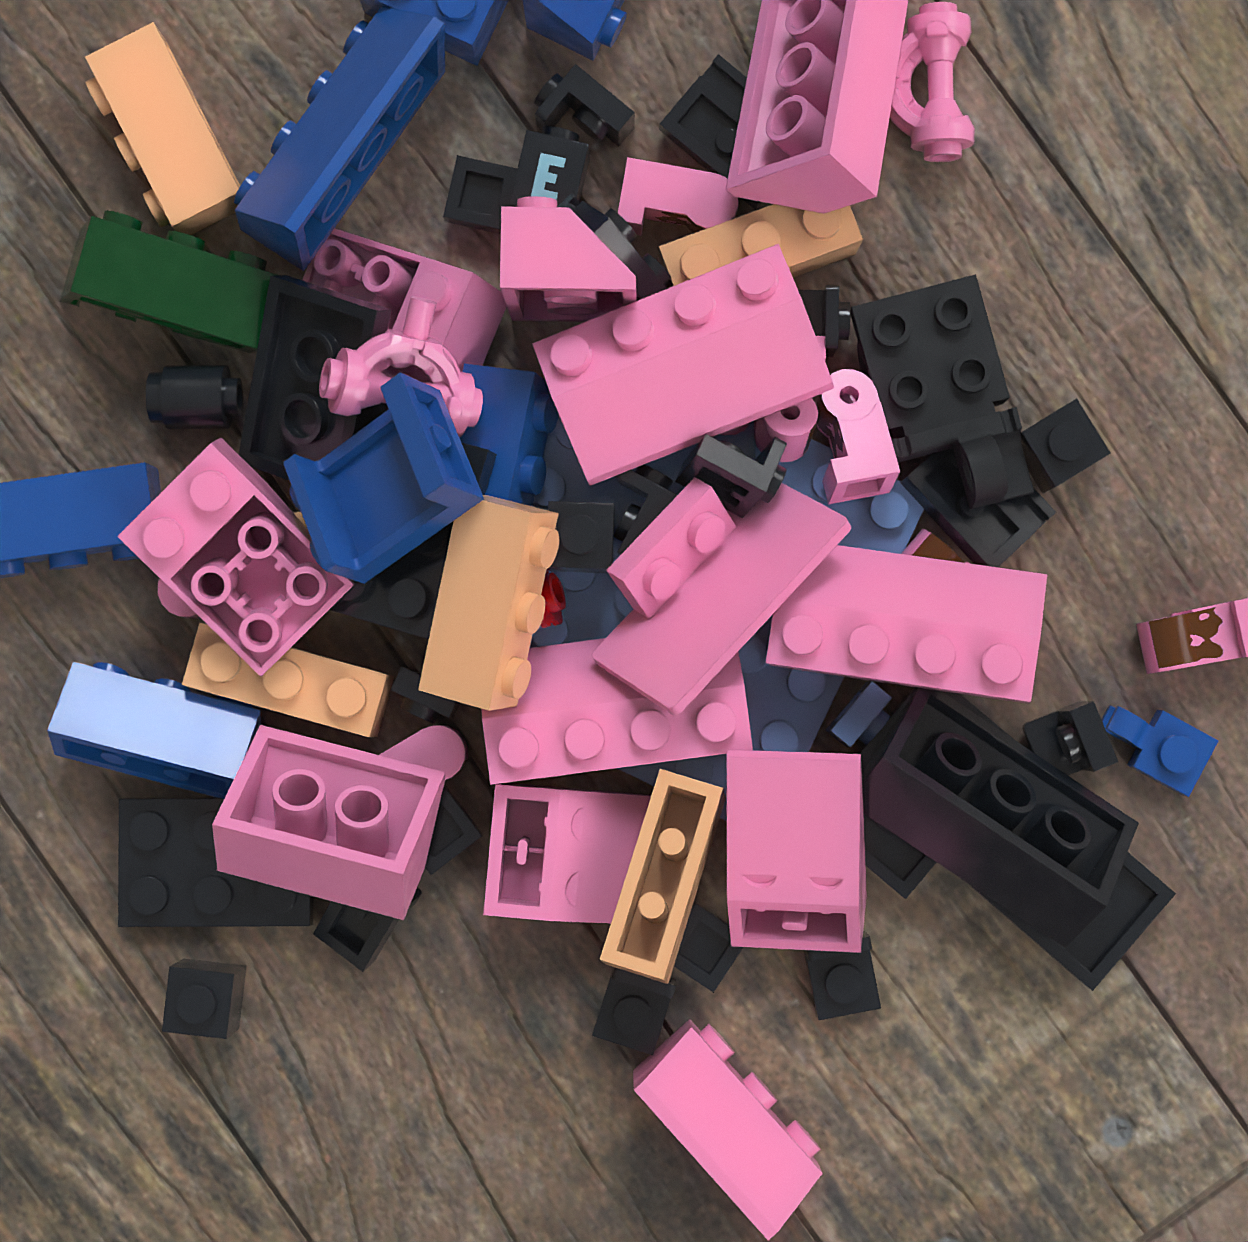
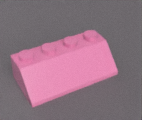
M762 0L726 190L731 195L818 213L831 212L877 197L908 0Z
M779 244L532 343L553 402L590 486L697 444L705 434L710 437L717 436L835 388L802 298Z
M837 545L773 613L766 663L775 667L1029 704L1032 699L1041 636L1047 574Z
M605 638L529 648L527 658L531 664L530 681L525 693L518 699L517 706L491 711L481 709L490 785L727 754L728 750H753L739 652L734 655L679 715L674 716L597 665L592 658V653Z

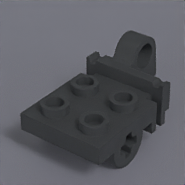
M976 274L851 307V319L858 341L857 354L860 370L872 380L877 390L889 433L898 432L899 435L898 439H892L897 462L953 448L970 510L1032 494L1034 489L1021 443L1022 425L1017 407L998 412L994 408L1003 405L1010 398Z

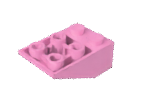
M335 228L309 263L302 279L303 281L391 309L388 329L403 331L411 296L436 302L429 337L438 340L447 348L456 360L461 372L463 371L464 364L483 365L507 307L502 292L473 272ZM410 363L390 365L382 371L386 377L390 378L401 372L421 382L430 381L422 369Z
M222 438L210 443L117 536L260 676L272 667L355 584L351 579L325 571L316 562L310 550L311 537L308 529L269 484Z
M728 750L727 907L731 946L861 953L867 899L861 754Z
M509 782L495 784L483 915L544 921L611 924L651 795Z

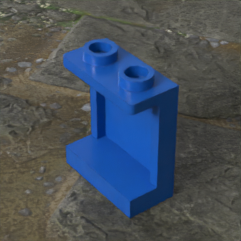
M401 372L380 387L388 406L386 412L318 461H312L296 454L284 461V467L291 483L290 496L295 506L303 515L311 537L310 550L314 559L325 571L364 584L484 500L440 390Z

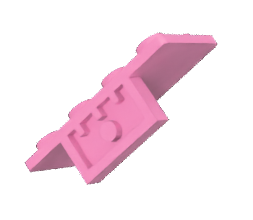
M694 477L606 570L633 610L593 651L592 658L598 666L674 716L679 715L850 532L851 525L842 514L781 483L769 503L760 499L741 518L728 510L726 511L713 488Z

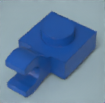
M1109 705L1101 719L1107 734L1136 748L1127 766L1187 797L1190 796L1218 743L1217 739L1164 710H1156L1148 724L1142 718L1120 706L1115 708Z

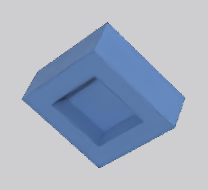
M873 681L865 682L828 726L826 731L846 747H851L857 739L867 745L889 720L890 715L883 708L892 697Z

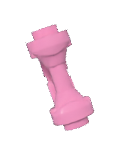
M951 2L924 4L919 7L918 15L908 19L907 33L902 37L890 112L891 121L902 132L910 136L911 148L924 152V160L929 162L958 160L962 158V150L974 144L975 128L969 116H963L954 100L953 63L961 46L967 45L971 35V20L968 14L957 12V5ZM921 61H924L927 65L928 102L925 108L917 103L911 90L912 74Z
M414 296L410 298L403 331L387 329L385 333L371 338L357 350L342 348L336 359L327 358L319 383L320 397L328 399V407L331 413L343 416L357 415L361 413L363 408L377 405L381 402L386 403L380 387L391 378L386 377L382 373L384 369L399 363L413 364L422 369L428 376L430 381L423 383L440 390L459 437L464 434L467 426L474 427L477 424L482 410L483 394L481 389L475 388L472 374L461 372L456 360L447 348L438 340L429 337L437 303Z

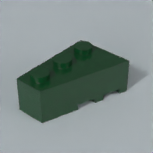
M105 210L103 219L91 216L80 229L60 302L79 307L80 301L115 311V316L133 322H136L138 318L173 329L174 333L247 353L257 351L270 276L277 275L265 271L266 260L233 250L230 251L228 259L203 251L205 241L177 231H168L166 239L141 231L143 224L141 220L115 211Z

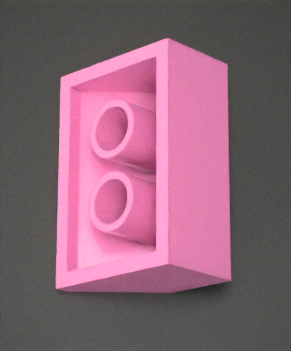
M538 196L517 199V207L501 206L500 290L512 321L586 322L637 301L636 276L570 208L557 207L556 199Z
M260 725L212 824L217 871L404 920L425 869L444 787L445 772Z
M689 1019L654 1051L653 1055H649L633 1070L634 1091L769 1241L781 1229L822 1175L820 1166L813 1157L821 1148L796 1120L787 1127L770 1109L777 1102V1099L753 1072L744 1079L727 1061L734 1054V1051L710 1024L700 1031Z

